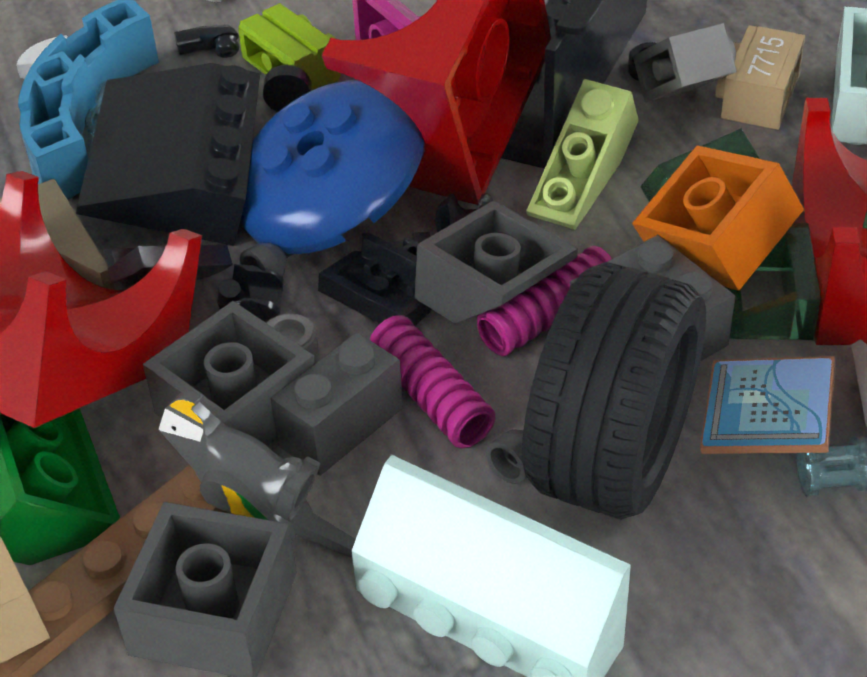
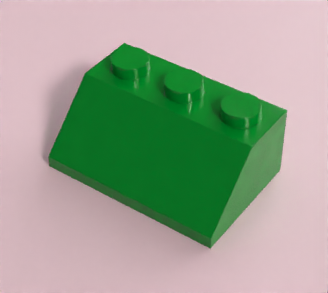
M80 408L35 428L0 413V536L13 562L33 565L85 547L121 519Z

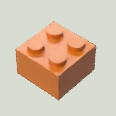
M697 145L632 222V225L643 242L659 235L721 285L740 291L804 211V208L779 163Z

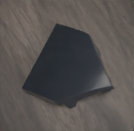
M413 232L412 240L405 238L403 241L390 242L371 233H362L361 251H353L319 272L318 291L379 323L392 316L403 315L408 317L414 325L418 324L433 310L415 299L417 244L431 237L430 232Z
M201 245L196 280L213 276L233 265L227 245ZM166 246L105 249L104 254L111 282H139L157 264Z

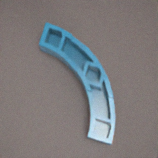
M116 0L83 17L84 27L71 34L67 39L62 34L57 36L41 52L23 81L18 98L20 110L19 126L32 174L39 177L38 184L55 179L67 200L81 192L88 162L82 134L88 118L102 101L106 81L133 76L159 63L150 15L134 0Z

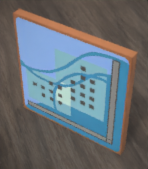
M835 357L713 360L700 444L701 454L829 453Z

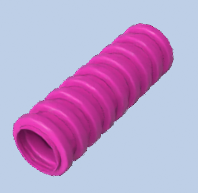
M589 246L582 253L577 254V258L503 305L478 314L477 328L482 341L492 352L503 357L511 354L514 348L524 346L528 340L535 339L541 332L548 331L570 289V281L578 278L582 272L590 267L608 262L612 259L611 256L601 247Z
M403 315L392 316L379 324L371 334L370 341L400 359L402 388L427 413L432 422L437 424L441 432L448 436L450 442L455 447L463 449L471 447L484 439L493 428L496 420L493 408L488 403H485L482 396L474 391L471 384L464 380L462 375L454 369L452 364L443 357L437 348H434L430 340L424 337L422 332L415 327L408 317Z

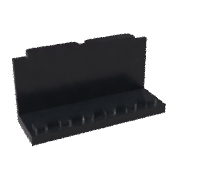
M549 0L545 6L551 40L545 48V62L504 150L502 159L545 169L583 80L587 79L602 84L605 83L644 17L647 0Z

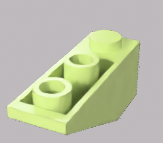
M587 79L583 80L526 210L528 216L574 230L577 229L620 165L639 119L631 91Z

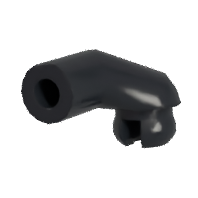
M230 25L200 26L174 32L179 55L215 48L218 56L227 58L237 54L240 48L237 41L239 35Z

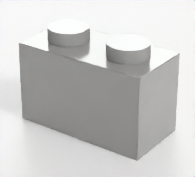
M724 23L668 37L633 56L645 103L700 88L737 72L735 67V46L732 39L726 34Z

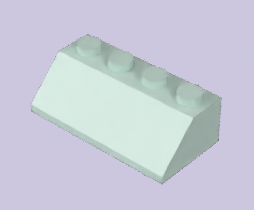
M391 455L384 463L352 548L356 590L366 600L377 607H390L416 620L425 631L434 636H447L473 649L482 660L491 665L506 666L526 677H604L624 647L630 564L394 455Z

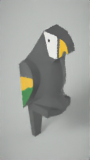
M193 391L181 392L165 408L159 431L194 469L201 482L200 492L207 503L230 514L289 524L292 541L298 535L352 557V548L356 539L314 514L306 500L309 491L313 487L321 463L308 456L303 461L293 456L286 459L279 457L253 436L226 426L200 403L203 396Z

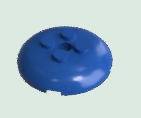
M359 80L331 83L300 96L276 113L252 141L246 200L240 219L242 226L257 243H272L280 247L287 254L313 253L345 242L343 233L354 228L368 217L374 224L393 207L410 185L419 167L424 150V140L421 132L412 119L397 104Z

